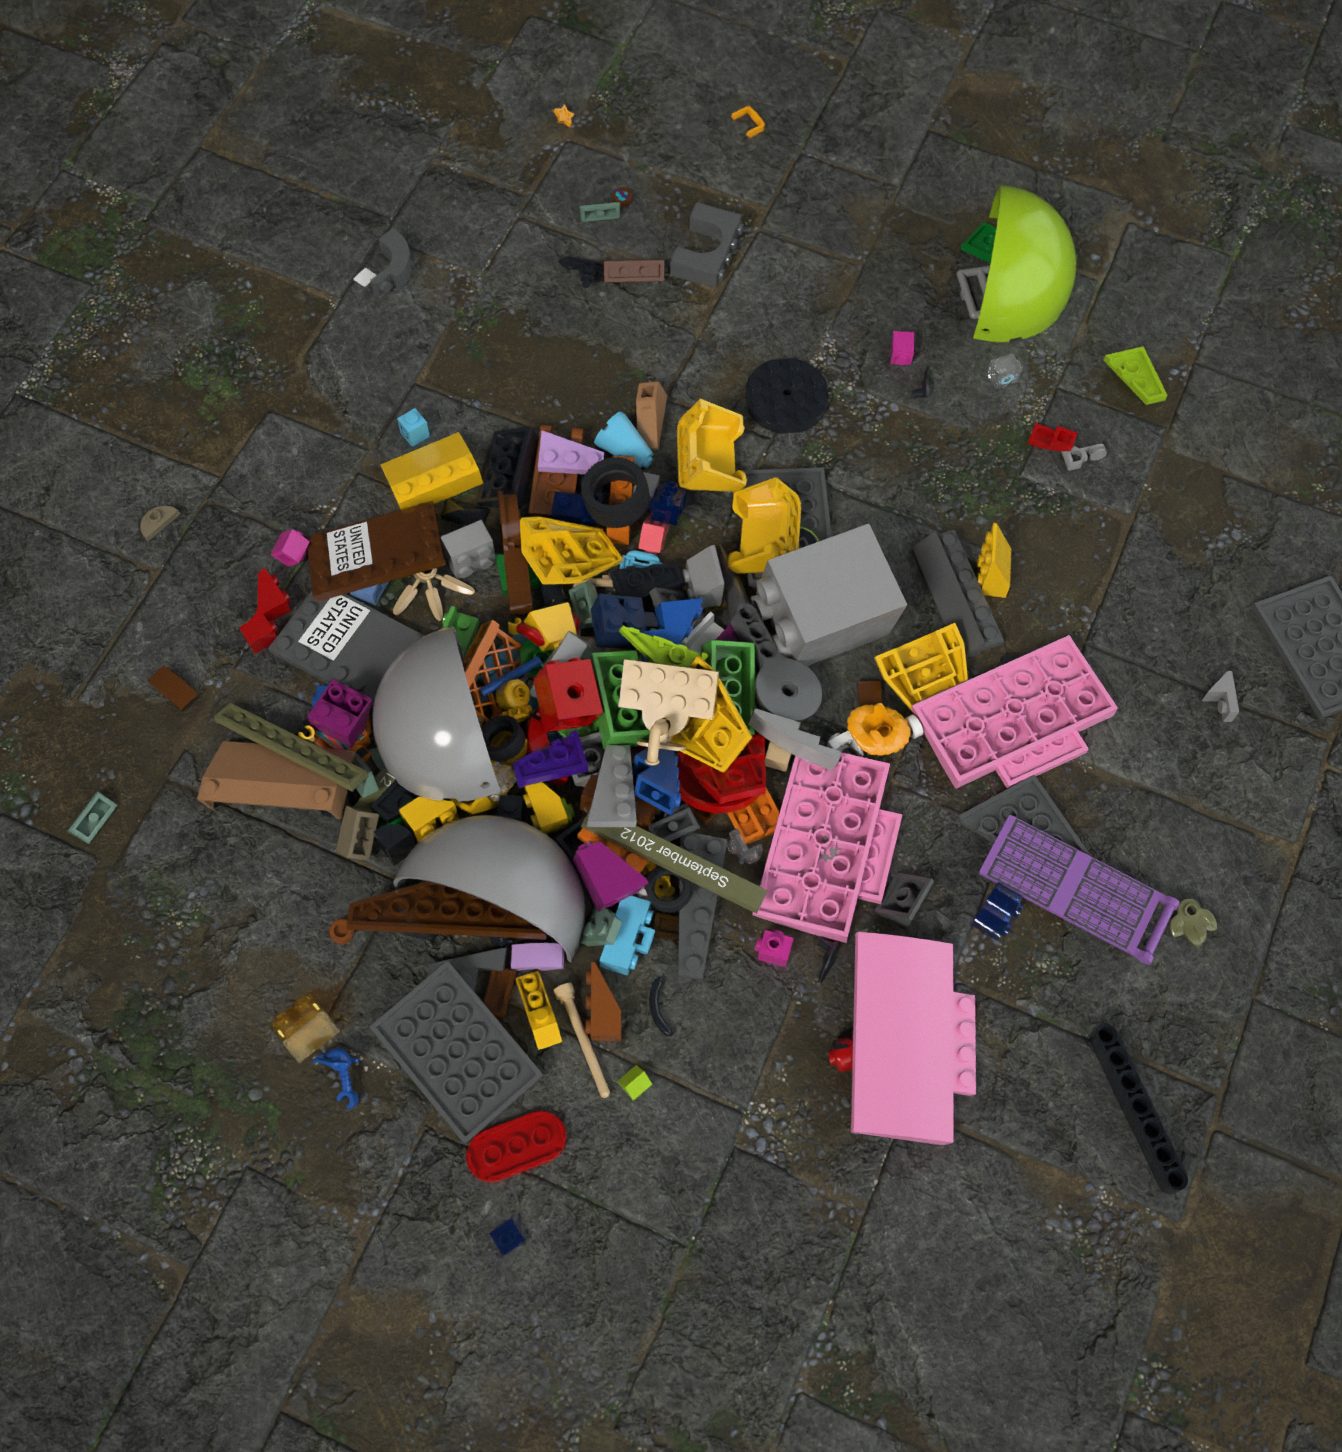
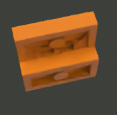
M766 788V792L761 794L752 804L727 814L743 845L774 834L780 812Z

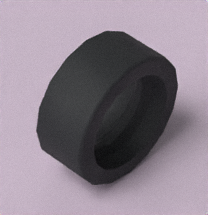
M502 715L491 718L481 728L489 757L493 761L502 762L510 760L518 755L524 747L525 733L513 717ZM505 730L513 731L512 737L504 745L498 747L490 746L492 739L498 733Z
M661 866L654 868L647 877L648 884L645 886L649 901L656 909L662 912H675L688 904L692 896L691 881ZM667 874L677 876L683 884L682 894L671 902L659 899L654 891L657 880Z

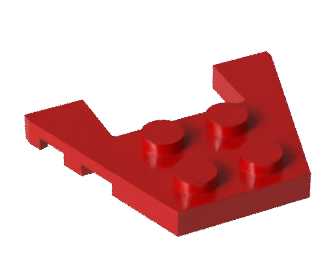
M760 733L752 735V739L745 746L749 755L737 757L725 772H721L709 765H704L703 762L683 752H677L678 762L719 804L766 792L765 737Z

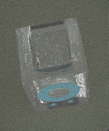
M1012 353L990 360L986 373L994 388L997 389L1018 382L1022 366Z

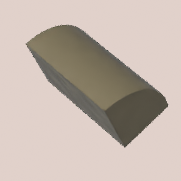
M346 805L336 852L346 858L369 860L379 814L371 810Z

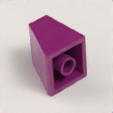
M592 841L582 844L578 847L579 849L572 859L598 912L634 895L648 884L644 876L600 841L594 844Z

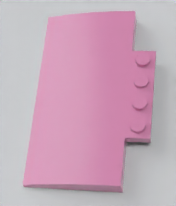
M1070 635L912 705V710L920 721L927 740L955 789L995 770L1008 789L1032 775L1038 776L1077 758L1089 750L1078 732L1114 716L1118 709Z
M841 752L838 763L833 771L795 756L760 887L768 891L757 914L753 912V916L803 932L847 943L857 899L881 904L902 819V814L880 809L890 763ZM824 835L829 838L827 843L822 841ZM832 846L833 849L836 846L840 848V850H837L839 856H834L832 860L827 859L826 863L824 859L819 860L820 855H824V852L829 857H832L829 850Z
M857 932L855 938L851 1132L937 1145L953 1143V1093L967 1096L976 1094L975 995L953 992V944L904 936Z

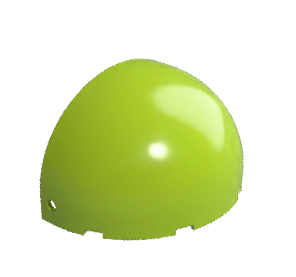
M999 184L989 214V218L997 219L994 246L982 306L973 339L1009 342L1010 339L1019 337L1025 339L1037 335L1059 318V315L1067 306L1074 286L1076 253L1074 242L1066 223L1049 203L1032 192Z

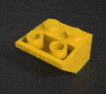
M419 796L399 809L405 827L412 833L417 844L435 829L459 819L453 801L448 800L439 801Z

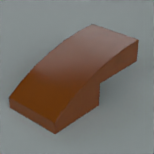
M164 665L147 680L155 690L172 702L180 711L185 709L198 696L196 691Z

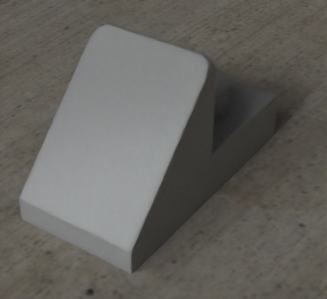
M1227 671L1202 699V701H1219L1218 712L1222 714L1223 722H1232L1239 713L1232 671Z

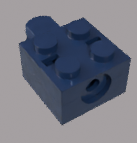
M599 594L591 608L596 647L637 650L619 632L623 625L628 628L638 629L641 633L643 631H650L651 628L659 630L656 613L644 612L642 598Z

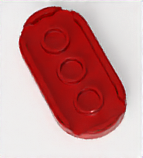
M546 1111L531 1112L478 1133L472 1139L467 1149V1165L472 1174L481 1181L495 1183L555 1160L565 1147L566 1130L562 1121L552 1113Z

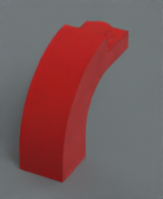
M538 706L533 718L531 717L523 728L525 738L527 739L526 756L536 750L542 751L551 746L547 733L544 730ZM568 776L549 780L548 782L560 787L567 781Z

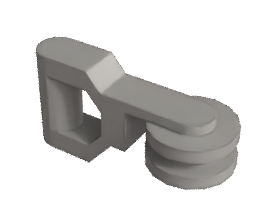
M1096 444L1084 448L1074 446L1070 452L1061 451L1068 471L1081 468L1083 462L1087 461V453H1089L1090 459L1094 461L1100 460L1107 455L1104 444ZM1072 455L1080 456L1081 460L1074 462Z

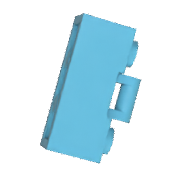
M634 896L620 901L615 916L622 921L614 944L604 946L600 957L601 968L628 975L630 969H635L639 956L635 955V953L648 954L655 934V930L645 927V924L650 925L654 911L650 910V901ZM639 933L644 934L641 945L636 944Z

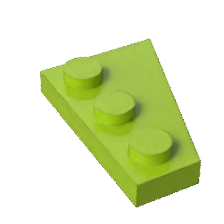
M1144 346L1105 355L1104 362L1146 405L1166 400L1168 395Z

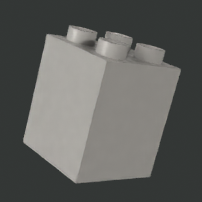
M870 524L768 560L762 578L757 580V595L751 597V604L757 610L762 621H769L775 634L771 638L780 654L785 658L799 661L806 666L888 636L907 606Z

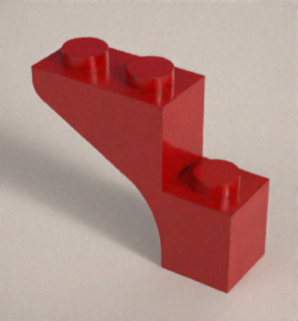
M266 568L258 573L257 611L247 623L239 627L254 654L270 646L276 639L275 632L278 629L273 621L291 612L288 604L291 600L285 590L280 591L278 579L274 574L270 575Z

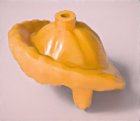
M882 703L857 707L850 712L847 718V729L852 738L863 751L870 755L882 756L896 753L909 742L911 729L908 726L907 720L896 710L885 707Z

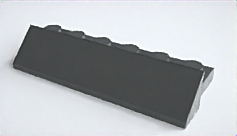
M952 530L937 534L935 531L913 546L911 550L944 627L956 623L964 642L966 659L979 656L981 651L1002 646L1004 643L1003 637L956 531Z

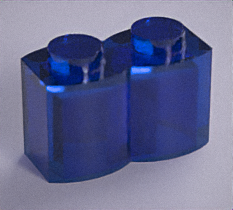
M997 882L972 926L996 941L1000 936L1006 937L1012 927L1009 924L1011 917L1017 918L1024 906L1020 904L1023 897Z

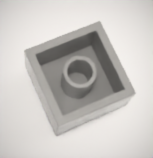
M482 520L441 536L445 559L456 579L469 577L472 573L481 569H487L496 563L493 540Z

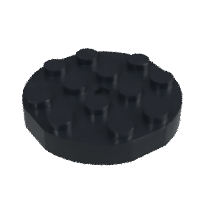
M797 358L772 359L761 364L749 376L745 390L747 410L752 419L761 427L779 434L799 433L814 427L823 418L829 400L826 380L821 372L811 364Z

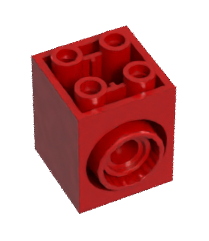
M577 657L564 663H560L559 660L547 662L533 679L545 733L587 727L603 714L590 659L582 660L581 657Z

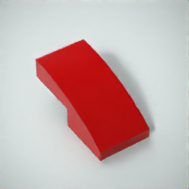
M1035 423L1027 444L1048 450L1070 452L1078 433L1061 426H1057L1056 430Z

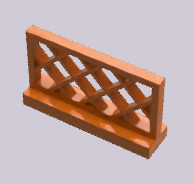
M494 620L481 624L462 661L469 688L471 686L470 692L473 693L474 707L477 708L476 714L484 716L482 706L491 705L493 713L491 718L499 716L503 709L499 704L496 706L497 701L494 698L493 692L488 694L489 702L481 704L478 691L482 687H476L474 678L476 674L482 673L484 683L487 685L490 683L488 671L496 670L497 677L500 678L503 676L501 668L509 667L510 671L515 669V665H517L516 668L521 666L520 660L514 663L511 650L516 649L520 652L523 646L498 628L499 624ZM496 636L502 639L503 649L496 650L494 644ZM505 651L508 664L500 666L497 653ZM491 654L495 667L486 669L484 658L486 655ZM484 716V723H486L490 719Z

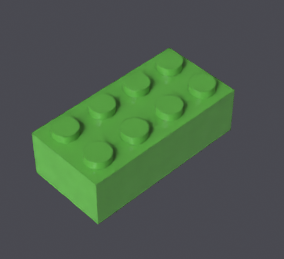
M711 640L702 644L701 653L704 652L709 655L705 662L715 671H719L720 680L751 735H754L755 729L748 725V722L755 709V643Z
M637 651L592 653L589 659L591 660L603 714L597 718L603 749L606 748V745L639 747L640 745H637V740H649L650 730L642 719V710L619 707L624 659L639 661Z

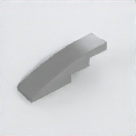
M756 708L754 709L748 725L787 752L812 764L833 771L840 759L841 751L819 745V736L798 730L800 722Z

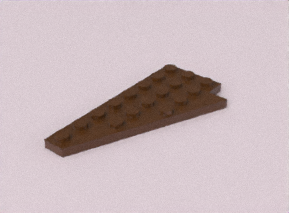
M430 881L350 903L346 923L347 930L528 939H546L547 934L525 919L491 902L461 890Z

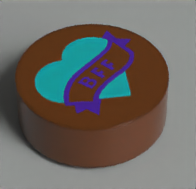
M625 187L617 188L613 192V203L620 202V207L629 206L632 203V192Z

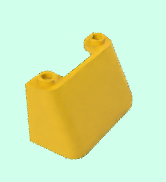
M699 399L681 417L677 426L678 481L680 487L687 490L736 492L746 486L747 478L745 472L741 470L735 472L734 441L744 432L743 415Z
M775 477L734 492L732 508L743 519L740 552H731L728 557L727 563L730 570L737 574L763 573L768 560L799 549L801 502L798 495Z

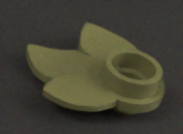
M1194 899L1182 900L1177 908V914L1170 921L1172 936L1177 937L1184 934L1196 947L1201 946L1204 942L1207 931L1217 930V922L1213 914L1209 910L1202 909ZM1189 906L1193 910L1192 915L1187 912Z

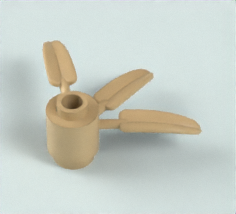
M437 568L428 570L429 574L420 572L414 574L416 578L414 584L408 585L400 595L394 606L393 613L399 615L406 609L418 593L416 587L421 582L428 585L429 589L425 593L436 620L442 621L444 616L437 588L432 587L431 583L434 577L441 580L442 586L459 593L472 595L475 593V589L447 574L444 577L436 574Z

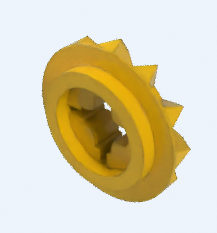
M522 705L520 708L515 707L502 712L499 716L507 715L513 717L519 723L530 718L534 711L530 705Z

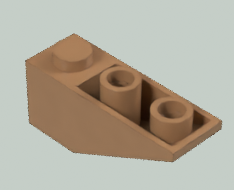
M659 381L639 383L636 398L637 431L651 450H659L667 402V394Z

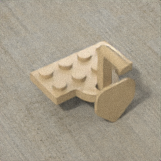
M624 659L619 707L642 710V719L650 730L649 740H637V745L648 747L647 758L645 759L646 764H659V748L675 751H684L686 749V745L671 742V738L685 728L689 717L714 719L719 671Z

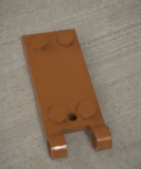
M541 425L529 517L572 521L578 474L538 472L541 432L545 431L552 434V426ZM572 428L571 441L583 445L584 428Z

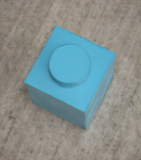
M415 408L397 418L400 433L412 447L430 437L427 422Z

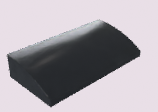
M531 427L494 431L482 477L483 484L480 485L476 501L478 505L498 508L497 490H502L503 494L516 493L518 508L522 507L538 440V435Z

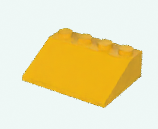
M459 432L380 464L400 510L430 501L436 504L483 484L478 466Z

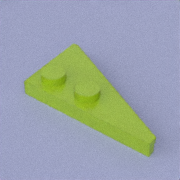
M623 625L619 630L651 663L689 667L697 656H700L704 661L709 656L704 652L698 653L689 650L687 646L676 645L667 639L655 635L653 637L646 635L632 627L628 628Z

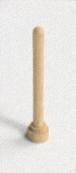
M572 983L562 984L553 990L556 999L560 1000L561 1004L564 1003L601 1097L607 1098L610 1095V1090L573 1001L575 990Z

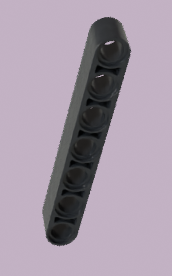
M1101 1023L1091 1032L1089 1037L1090 1044L1159 1188L1165 1194H1176L1188 1185L1187 1173L1116 1028L1109 1023ZM1099 1032L1107 1035L1108 1042L1100 1039ZM1110 1055H1114L1119 1059V1065L1111 1062ZM1122 1078L1130 1082L1131 1089H1126L1122 1085ZM1133 1102L1141 1105L1142 1113L1134 1110ZM1145 1126L1153 1130V1138L1145 1133ZM1157 1150L1164 1153L1166 1157L1165 1162L1157 1158ZM1169 1175H1173L1177 1179V1187L1169 1183Z

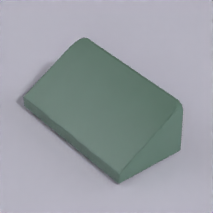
M620 202L580 206L581 222L620 218Z
M585 581L569 590L574 614L580 619L579 630L593 627L591 608L598 597L596 587Z
M355 753L353 764L366 770L368 777L356 787V790L364 798L379 791V787L372 771L359 754Z
M96 792L68 828L67 832L89 844L117 807V804L101 793Z

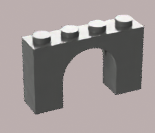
M696 202L690 216V231L713 237L719 242L720 246L707 253H699L677 247L670 262V275L716 288L719 280H723L725 265L728 266L730 263L731 250L735 251L738 241L736 238L742 234L744 224H741L742 215Z

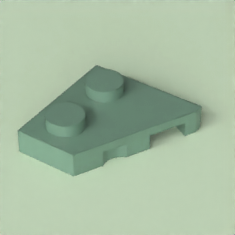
M594 905L588 923L583 928V936L580 943L586 946L614 944L622 921L610 909L606 908L598 912Z

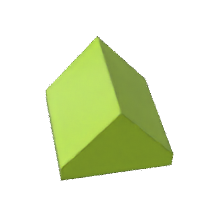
M637 1065L617 1081L633 1101L652 1085L646 1073Z

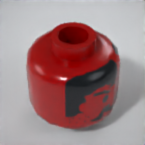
M853 1036L834 1040L832 1042V1050H828L830 1064H836L837 1070L840 1072L852 1070Z

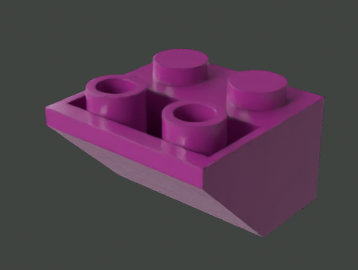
M332 679L307 718L313 729L353 748L365 729L373 699Z

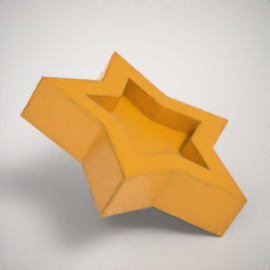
M565 104L561 109L555 108L553 110L557 116V123H564L568 127L572 125L571 118L575 114L569 112Z

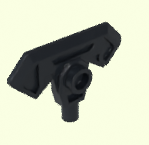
M573 256L559 259V264L567 271L578 269L580 281H582L584 288L590 287V283H593L598 273L603 275V265L599 261Z

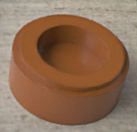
M346 919L334 921L329 928L330 937L335 943L340 945L349 943L355 935V930H347Z

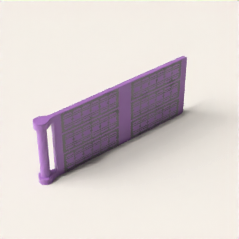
M1012 815L1008 816L979 871L981 876L1127 952L1146 965L1152 964L1154 959L1153 953L1173 911L1177 910L1180 904L1176 898L1154 890ZM1158 902H1161L1164 908L1144 951L1137 949Z

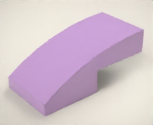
M559 943L512 945L511 969L517 971L564 969V949Z

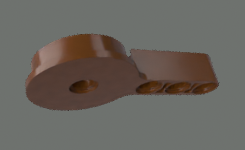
M497 490L510 616L528 615L533 611L528 562L521 550V517L518 511L516 493L503 494L502 490Z

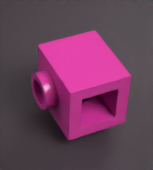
M291 529L282 532L270 555L288 567L298 564L306 556L308 551L306 548L310 541L304 538L303 534L297 530Z
M765 930L763 938L758 937L755 947V951L759 952L757 960L786 968L793 938L785 936L779 930Z

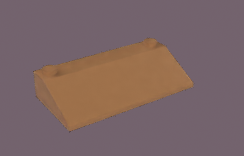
M223 741L202 777L197 800L210 809L214 808L215 802L324 810L330 812L335 818L341 819L348 789L260 744ZM322 748L353 764L355 751Z

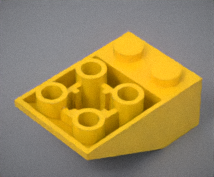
M993 523L991 531L986 532L981 554H978L977 567H980V573L977 574L976 579L984 596L1006 598L1010 588L1011 547L998 524Z

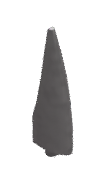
M720 544L718 545V552L724 580V594L729 614L732 618L740 604H750L739 575L728 568L727 561L729 556Z

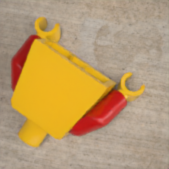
M566 602L531 611L524 620V623H521L520 618L515 619V624L508 622V632L513 635L521 634L535 645L539 646L541 651L545 652L556 649L568 631L577 635L580 619L571 611L569 603Z

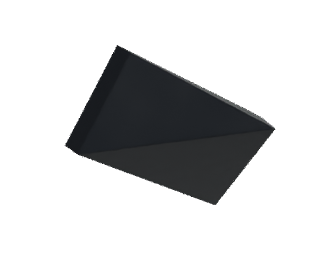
M448 498L441 518L465 525L482 520L484 524L489 509Z

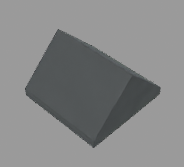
M896 873L883 895L882 903L877 905L874 912L907 931L929 893L934 880L927 877Z

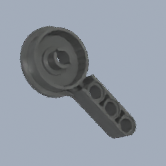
M749 603L740 604L731 618V625L740 642L755 643V670L758 673L755 680V699L760 710L797 722L810 718L818 710L822 700V689L818 678L803 663L782 656L755 607Z

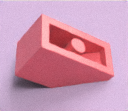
M650 514L643 522L639 549L652 554L660 553L665 544L671 518Z

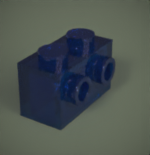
M663 481L660 488H656L654 498H651L649 511L652 512L651 520L677 525L685 507L687 489L680 487L675 482Z

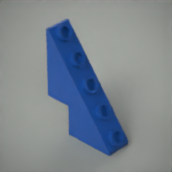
M702 598L660 602L655 608L659 630L643 631L642 633L652 637L655 635L667 639L676 645H683L681 642L684 636L687 638L694 627L691 625L693 618L697 619L704 608L701 606ZM641 654L642 661L650 662L646 657H644Z
M647 748L635 755L632 775L637 778L634 795L672 815L674 807H679L681 793H678L680 780H678L677 751L659 748V764L648 765L645 763L648 753Z

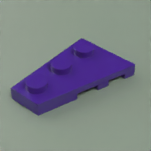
M577 729L570 732V736L561 741L557 739L551 742V746L544 750H536L515 761L513 769L518 787L588 772L587 761Z

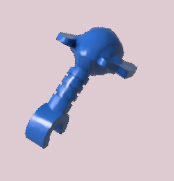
M339 1047L320 1053L313 1059L312 1064L319 1062L339 1071L340 1081H342V1092L337 1096V1101H342L347 1096L350 1100L347 1109L356 1107L359 1099L357 1093L352 1090L349 1070L347 1069L351 1062H359V1060L350 1057L345 1049Z

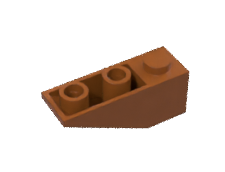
M591 962V970L586 971V984L591 985V994H586V1009H591V1019H586V1034H591V1042L621 1041V1010L596 963Z

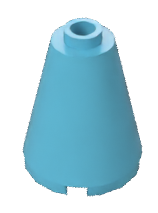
M621 411L608 420V426L604 430L601 429L594 440L597 447L614 456L634 457V463L640 468L644 467L646 469L654 460L652 458L653 452L626 414Z

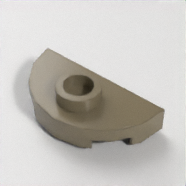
M159 506L148 511L140 524L141 533L147 542L180 515L179 510L172 506Z

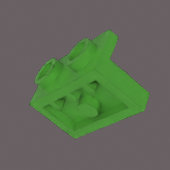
M451 606L449 612L444 614L442 629L454 626L465 657L478 627L479 618L458 613L457 608Z

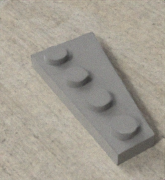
M606 745L587 827H636L637 819L630 745Z

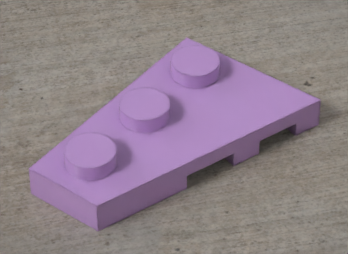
M545 431L541 432L538 472L586 474L591 466L598 461L604 460V452Z

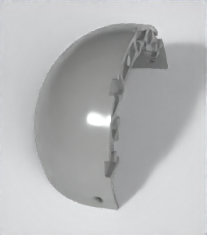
M454 626L431 632L417 639L393 660L377 689L373 707V730L382 761L388 773L397 780L398 784L424 798L444 801V798L458 799L459 802L483 798L500 793L501 791L462 664L464 654ZM484 782H489L487 785H481Z
M481 815L461 818L449 822L425 836L412 849L401 865L393 882L396 890L404 888L408 879H419L452 887L484 899L525 919L547 933L563 947L567 954L568 962L572 963L583 936L582 931L585 926L586 906L582 882L575 866L564 850L548 835L527 823L501 816Z

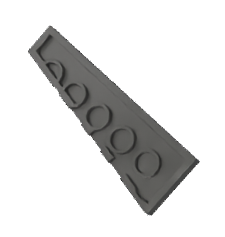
M691 832L680 837V848L723 868L728 839ZM679 879V885H680L679 897H680V895H681L682 892H683V884H682V881ZM691 882L692 896L688 904L679 910L678 976L702 981L718 895Z

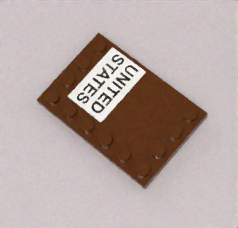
M433 501L307 537V540L310 541L308 544L312 594L315 602L446 565Z

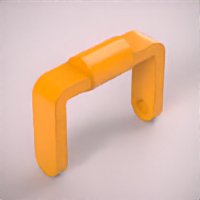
M746 106L731 115L732 119L735 120L749 114L758 125L746 133L748 138L764 131L765 123L763 119L750 106Z

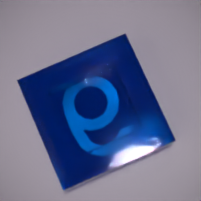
M512 1218L489 1233L503 1257L526 1242Z

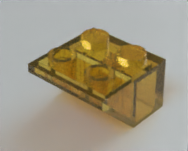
M311 993L298 998L292 1007L276 1015L269 1024L298 1063L340 1032Z

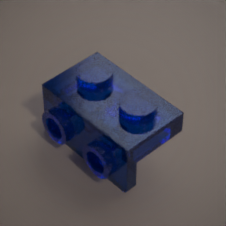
M555 492L551 511L552 519L590 527L596 526L595 521L586 510L581 494Z

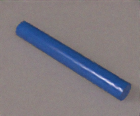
M537 656L480 688L481 696H487L500 688L505 682L517 679L542 664L540 658Z

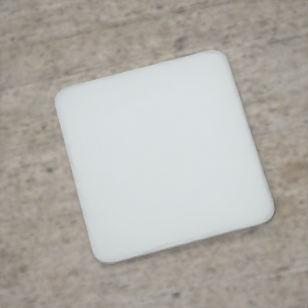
M364 268L354 280L366 287L376 274Z

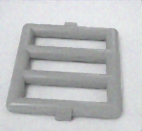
M990 265L957 271V278L961 287L960 296L962 300H965L971 319H978L980 310H976L966 277L977 276L984 295L987 283L985 274L989 273Z

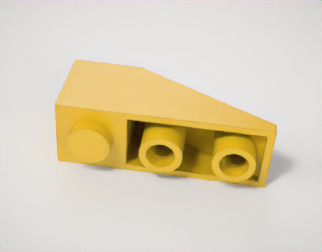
M543 782L522 786L526 791V794L523 795L526 807H532L534 813L530 817L535 828H539L540 831L548 834L569 826L568 817L560 797Z
M539 970L515 978L538 1050L561 1043L562 1039Z

